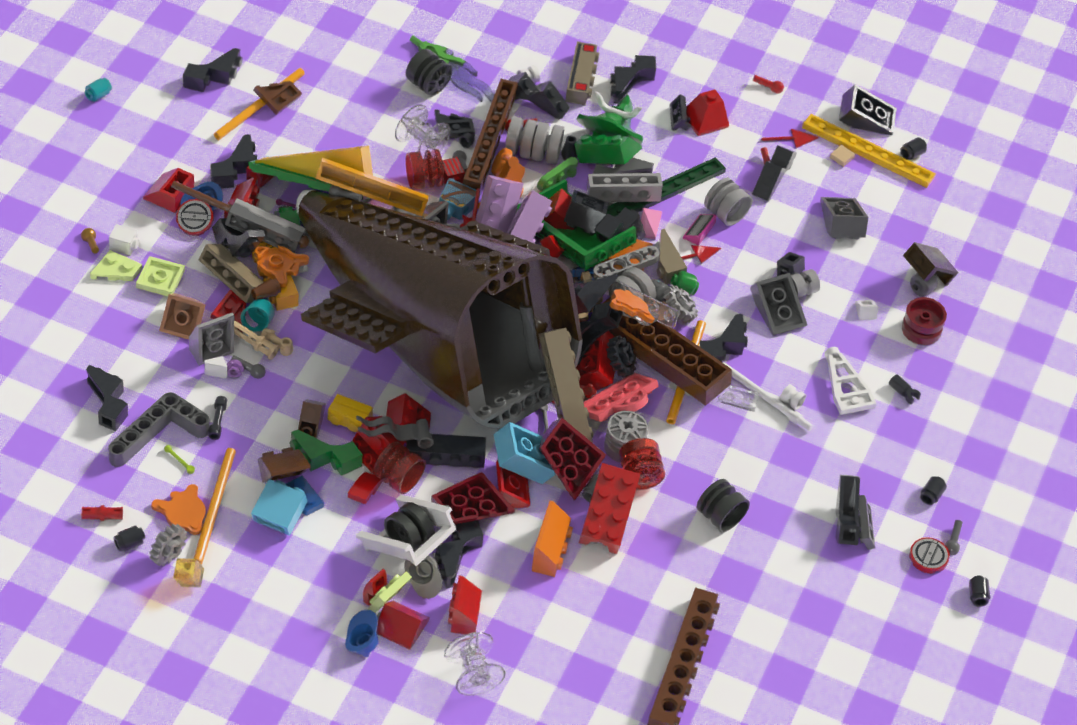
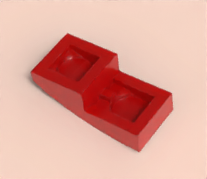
M365 471L354 482L348 491L347 497L366 505L371 495H374L383 482V478Z
M385 569L379 571L364 587L363 602L368 606L371 605L369 601L376 596V593L388 584Z

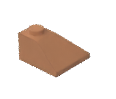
M169 294L159 331L189 340V336L195 327L201 324L206 304L180 294Z

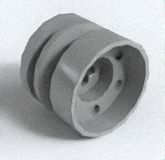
M729 177L715 183L708 191L704 200V206L717 215L727 226H733L741 221L753 203V198L746 191L740 189L739 185L734 183Z
M620 411L610 417L607 424L604 449L612 460L619 463H632L642 457L648 434L646 420L640 414L633 411Z

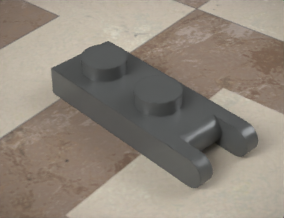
M860 495L859 524L861 531L859 538L861 543H865L867 549L870 550L876 548L871 506L867 504L865 495Z

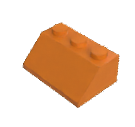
M549 501L535 545L531 570L555 577L557 570L562 568L564 558H561L562 554L566 555L569 544L566 542V539H571L573 527L570 526L571 518L554 501Z

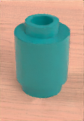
M99 78L85 86V96L87 99L95 102L108 95L112 90V85L107 78Z

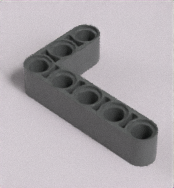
M172 392L165 393L109 444V462L115 467L125 465L171 421L193 436L204 438L209 434L210 418L205 412L179 395Z

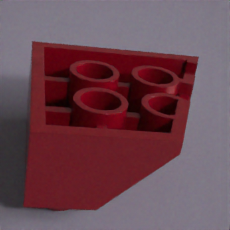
M562 417L552 422L542 436L539 447L573 501L579 496L606 456L602 450Z
M479 472L431 495L432 503L451 507L450 516L454 524L515 513L514 508L483 472Z

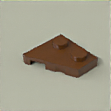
M291 81L271 83L269 86L263 87L257 85L253 89L276 115L303 94Z

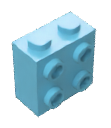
M269 479L251 515L253 521L290 536L308 501L305 492L300 488H290L280 480L273 481Z

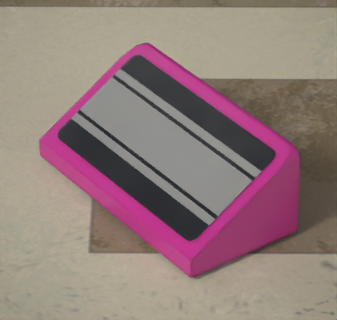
M700 214L684 234L683 239L699 246L715 225L717 215Z

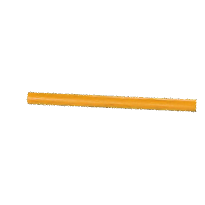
M298 68L280 83L285 81L295 83L305 75V72L302 68ZM259 98L214 132V137L217 140L222 139L266 104Z
M702 320L697 321L691 340L698 346L706 323ZM678 386L676 387L666 422L671 425L676 423L685 391Z
M227 448L193 557V563L196 565H202L236 453V450L233 448Z

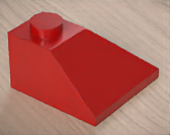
M716 89L700 93L687 105L686 114L691 118L688 123L691 124L697 136L729 128L724 101Z

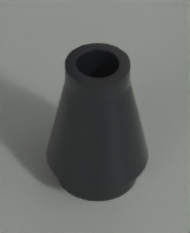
M569 135L566 137L561 151V156L564 160L570 157H578L575 148L577 141L575 136Z

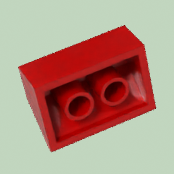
M609 331L600 336L588 348L580 364L576 366L580 374L579 385L587 386L588 383H592L599 390L613 384L614 371L612 366H610V359L607 358L606 349L609 348L607 346L609 339L615 336Z

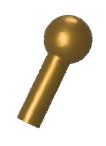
M85 228L81 232V238L88 242L92 253L96 254L99 252L95 241L96 232L92 228Z

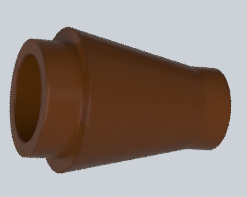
M269 278L256 288L251 289L252 297L255 300L274 297L281 292V286L275 278Z

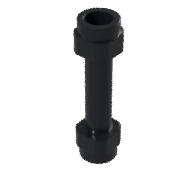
M217 396L215 399L214 408L216 410L213 424L210 425L208 434L209 438L213 440H218L221 436L222 427L220 425L223 411L226 410L228 401L225 396Z

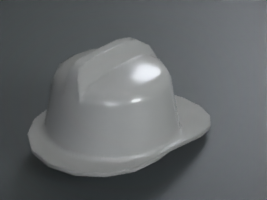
M429 555L417 566L411 561L405 560L404 570L412 577L410 582L417 594L427 599L436 597L442 588V578L437 562Z

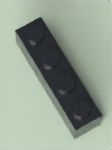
M432 434L433 445L425 449L418 446L417 440L406 441L405 463L484 468L486 437Z

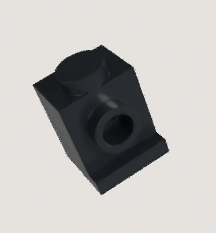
M788 252L777 261V276L790 273V275L799 274L805 270V257L792 252Z

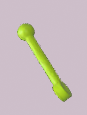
M170 445L164 447L165 452L170 453L187 468V473L193 474L195 472V467L188 465L180 458Z

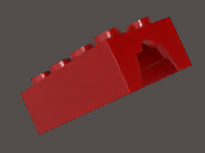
M605 463L601 464L579 543L587 545L590 542H600L608 547L609 552L618 553L638 485L639 473Z

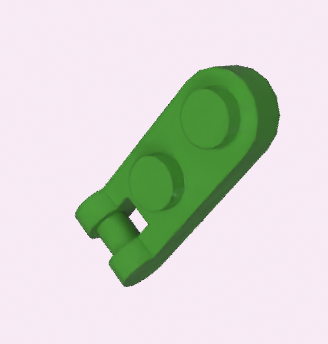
M570 157L546 173L538 181L537 189L542 192L568 177H575L578 160L575 157Z

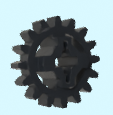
M621 335L609 339V342H607L609 348L606 351L613 371H617L618 376H622V378L634 374L637 362L630 342H626V338L621 337Z

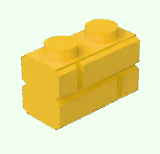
M337 394L328 408L327 420L334 425H342L352 432H357L362 422L357 420L356 416H360L363 419L373 417V407Z

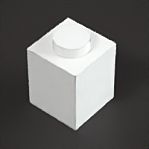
M116 224L109 236V250L131 256L133 250L138 248L140 241L137 238V230Z

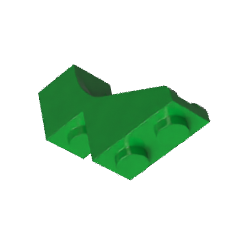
M300 430L291 432L290 447H293V450L299 449L310 464V471L331 463L332 468L343 476L362 467L363 454L353 441L343 445H330Z

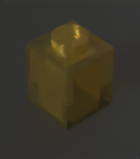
M177 558L173 578L181 587L201 588L204 567L197 559Z

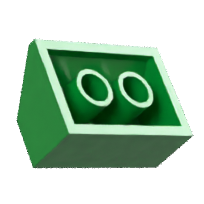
M585 134L575 143L579 163L625 165L642 149V145L630 137H621V135L591 136L590 134Z

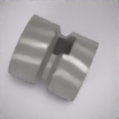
M813 269L791 275L798 298L820 290V280Z

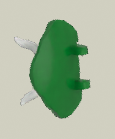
M595 91L598 105L605 113L598 116L579 114L576 118L583 127L593 132L592 136L621 135V137H630L639 144L643 142V136L631 129V119L638 115L642 107H636L633 110L629 94L617 106L610 107L604 102L602 95Z

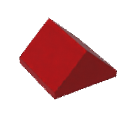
M560 189L549 198L552 201L550 204L552 209L548 217L544 216L543 220L554 228L574 230V228L566 225L567 222H564L571 196L563 189Z
M497 460L498 491L514 509L531 506L528 478L500 467Z
M391 601L383 606L376 632L377 635L411 650L430 617L398 602Z

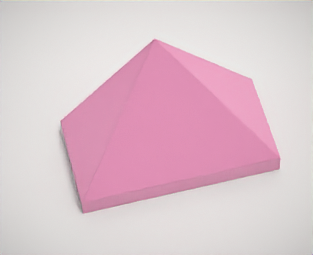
M643 208L641 222L646 234L644 238L656 239L662 211Z

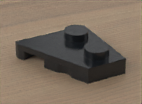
M434 110L439 139L459 138L464 133H471L475 137L474 124L471 118L460 117L452 113L448 116L440 114V110Z

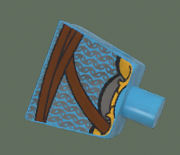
M451 178L448 179L439 199V202L447 201L449 203L447 220L451 217L462 220V215L466 216L474 209L476 190Z

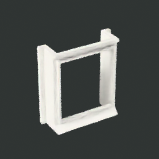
M400 495L396 498L399 508L407 502H413L426 512L433 526L441 527L418 550L414 552L411 544L387 538L388 535L385 529L378 535L360 531L355 536L362 541L366 551L370 549L409 560L417 566L456 530L450 516L452 509L444 505Z

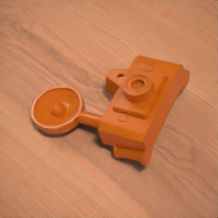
M502 148L493 161L491 172L496 177L522 183L525 167L519 163L518 158L512 156V150Z

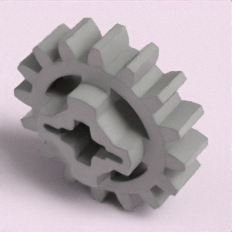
M672 285L664 292L665 295L663 297L667 300L665 303L674 312L675 317L680 320L683 319L685 323H690L698 316L695 301H693L687 291Z
M172 524L171 527L167 526L164 532L161 531L155 538L156 542L151 545L153 549L149 552L151 555L149 558L158 566H165L166 563L170 564L172 558L176 559L180 552H182L181 548L186 545L184 541L188 538L186 536L187 531L179 524Z

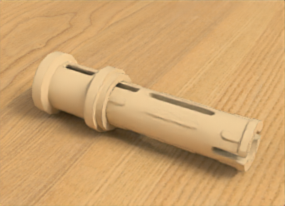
M234 320L235 335L253 345L255 351H260L268 356L269 360L276 356L280 349L278 344L274 345L266 340L264 335L258 336ZM237 329H240L241 331H243L244 333H246L247 335H249V337L246 336L245 334H243L242 332H240V331L237 330Z

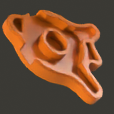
M258 246L254 250L260 272L267 277L277 279L281 288L287 286V275L297 276L299 274V267L309 263L308 255L293 253L283 246H278V249H270V246Z
M614 290L609 304L611 308L623 311L632 317L636 315L649 324L653 323L655 318L650 314L648 305L641 298L633 295L628 290Z
M190 484L183 492H171L170 501L160 499L152 501V509L162 513L170 526L172 524H179L192 535L201 533L206 508L203 501L197 495V485Z

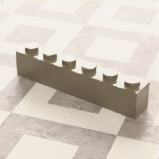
M566 328L540 333L538 335L558 419L562 417L593 443V430L587 420L589 413L583 403L584 392L579 385L580 374L575 368L574 362L576 358L574 351L570 347V333Z

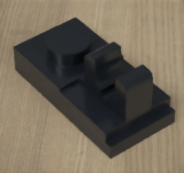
M679 94L669 104L671 130L675 131L681 128L687 131L691 127V124L688 123L691 118L686 114V97Z

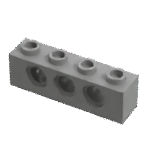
M661 173L588 174L587 195L605 202L661 201L663 187Z

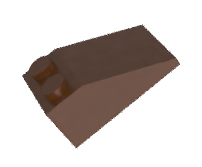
M293 447L281 449L282 453L274 454V451L262 453V457L257 459L262 483L268 482L269 479L278 480L301 475L311 468L310 464L299 449L293 450Z

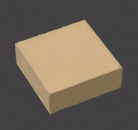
M840 145L830 154V158L843 167L855 157V153L843 145Z

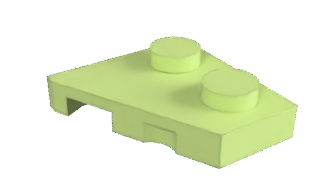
M109 250L90 273V278L97 280V277H108V280L133 281L141 272L142 264Z

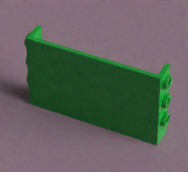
M564 179L538 194L549 199L560 189L568 193L567 180ZM521 203L518 204L516 213H517V211H518V209H519ZM542 220L544 225L541 231L535 234L541 240L549 235L554 236L557 243L565 250L562 255L585 271L637 242L636 227L634 226L604 243L597 239L595 233L590 235L585 233L584 229L580 227L574 228V230L558 229Z

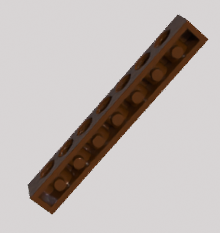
M502 78L498 84L463 179L464 185L475 190L479 188L480 194L516 98L518 83Z
M695 587L647 725H679L681 718L678 717L679 712H684L687 702L684 700L685 695L689 696L692 684L689 683L690 679L695 680L698 668L695 667L696 662H701L704 651H701L702 646L706 647L709 635L706 634L707 630L712 631L715 619H712L713 614L717 615L720 603L717 602L719 594Z

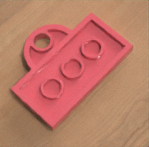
M634 373L584 401V407L587 408L590 419L602 422L614 413L620 411L634 412L643 408L648 403L647 395L652 393L659 385L656 379Z

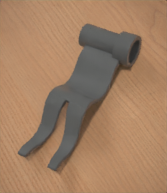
M356 416L357 420L368 427L387 424L372 431L358 427V431L367 436L374 437L384 432H390L399 441L417 440L418 446L423 449L433 445V437L429 432L426 419H420L416 424L397 425L388 416L374 421H368L360 416Z

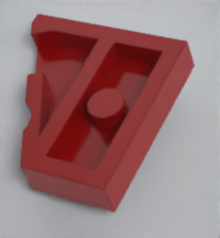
M230 289L211 313L210 318L216 319L233 313L234 320L242 325L240 316L247 303Z

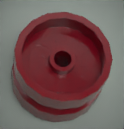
M920 297L910 301L902 321L901 329L904 336L913 343L920 345H931L937 342L942 335L946 322L947 312L945 307L940 302L927 297Z

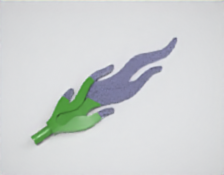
M414 35L410 37V41L419 47V51L429 49L440 59L451 65L453 71L450 81L453 85L483 102V96L475 89L477 88L492 103L494 93L491 87L482 80L475 78L478 71L470 63L455 57L454 52L446 47L426 41L422 42Z

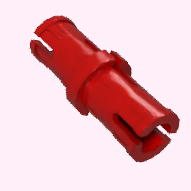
M100 505V507L82 506L81 519H100V521L105 519L123 520V507H105V505Z

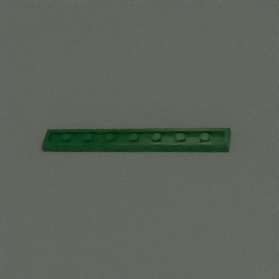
M714 157L662 181L661 201L616 202L607 207L606 215L618 216L624 208L635 210L639 213L643 211V208L652 207L725 173L726 167Z

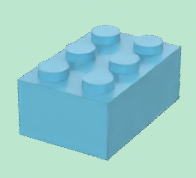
M511 422L494 433L500 467L540 484H544L556 475L539 449L542 439L541 435Z

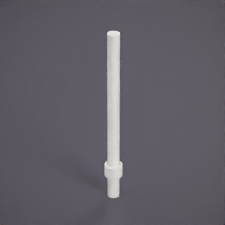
M723 362L732 369V377L784 413L794 424H799L807 431L812 430L813 425L802 418V414L791 410Z

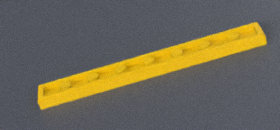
M810 114L802 125L803 129L838 146L843 145L853 153L925 188L935 178L936 173L813 114Z

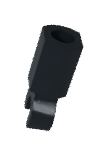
M898 374L891 377L889 385L902 397H906V401L909 404H913V397L917 400L920 399L921 393L916 389H912L911 385Z

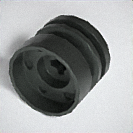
M422 49L408 63L405 76L414 85L419 86L427 95L434 96L447 86L453 69L451 65L440 59L431 50Z
M722 478L712 483L703 492L696 507L706 518H711V523L720 532H726L743 519L749 510L750 502L740 492H736L733 485H730L726 479Z

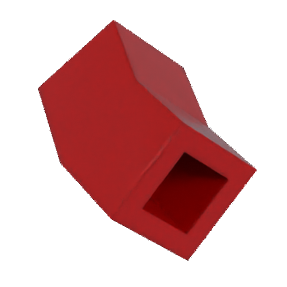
M552 235L540 241L543 247L549 249L550 256L558 259L565 251Z

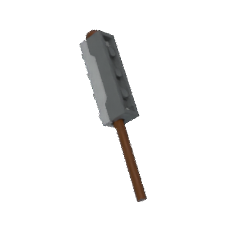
M176 181L172 183V188L228 212L225 225L243 233L247 230H263L265 238L262 241L277 248L278 246H283L295 253L299 245V248L304 249L310 243L308 236H303L306 228L240 199H236L233 205L226 204Z

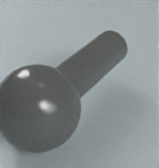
M457 150L452 158H458L466 173L468 168L465 162L467 155L464 151Z
M332 185L329 189L330 195L358 201L362 200L361 194L343 190V188Z
M233 355L231 360H239L252 377L259 379L265 376L266 370L263 365H253Z
M955 520L950 540L945 543L950 555H956L960 550L958 539L963 524L961 520Z

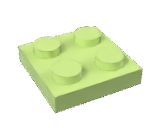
M149 256L136 282V288L165 296L173 294L185 272V265Z
M406 571L402 576L397 574L387 586L379 590L376 596L369 601L371 606L367 610L376 613L385 603L390 601L412 578Z

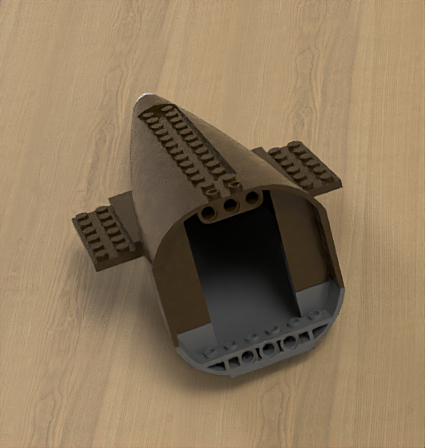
M313 189L303 190L298 195L296 202L298 216L328 268L340 284V286L329 291L330 298L323 300L322 303L310 307L301 314L303 322L375 354L389 347L426 386L450 405L485 427L501 429L509 422L515 424L554 400L538 334L566 328L570 333V347L574 351L576 358L574 362L575 368L581 354L582 335L572 273L562 261L550 256L548 248L477 221H470L467 225L456 228Z

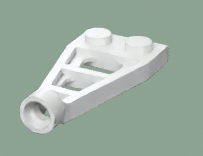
M838 347L828 348L824 355L828 361L833 400L839 414L843 415L876 408L877 403L870 388L843 354L840 353ZM845 368L849 375L838 377L835 369ZM852 382L858 389V391L844 394L841 390V384Z

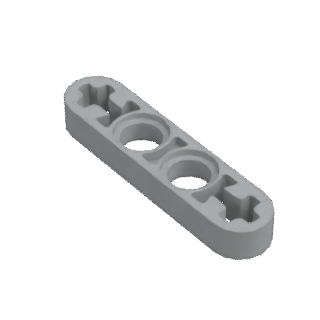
M646 246L600 263L594 267L593 278L612 274L620 276L630 267L642 269L653 265L659 259V249L655 246ZM630 259H638L639 263L633 264L630 262ZM618 264L621 265L623 269L617 270L613 266Z

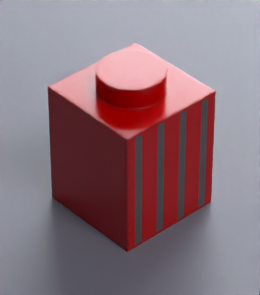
M458 158L440 161L439 174L445 186L449 178L463 184L465 172Z

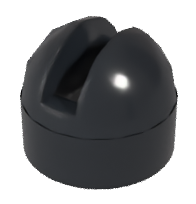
M464 133L459 137V142L462 147L470 148L475 142V137L471 133Z

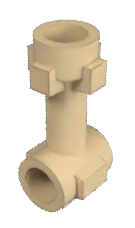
M263 329L261 335H264L266 340L280 346V353L283 356L292 354L293 341L290 338L284 337L280 339L275 335L274 330Z

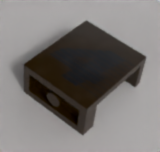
M914 242L903 254V257L924 281H928L936 274L944 285L948 286L959 273L936 247Z

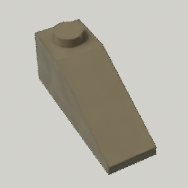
M661 229L657 275L659 279H662L663 283L668 285L674 274L677 275L682 270L687 272V266L666 230Z

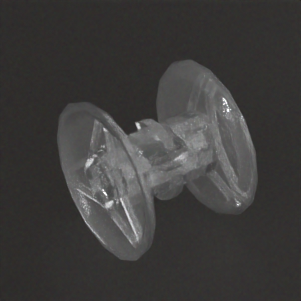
M420 104L412 107L402 116L395 129V138L402 143L414 138L419 143L417 150L419 159L426 161L435 157L445 147L451 134V128L446 123H439L433 127L430 123H426L428 109L425 105Z
M485 632L465 634L451 642L444 650L445 659L449 663L462 665L464 671L456 681L458 693L465 696L483 694L494 689L505 678L506 671L501 665L484 661L486 659L485 655L493 647L494 639L490 634Z

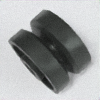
M407 502L398 509V512H393L384 520V527L388 537L411 544L414 552L435 534V529L429 516L419 505L413 502Z

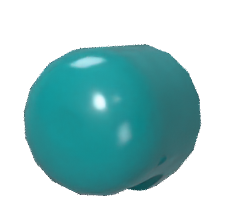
M266 299L254 300L242 311L240 316L241 323L253 332L263 331L272 322L275 309L273 304ZM247 310L250 318L258 323L257 327H251L245 319Z

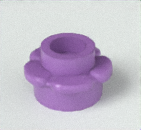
M230 360L227 363V375L236 378L242 375L244 371L242 363L239 360Z

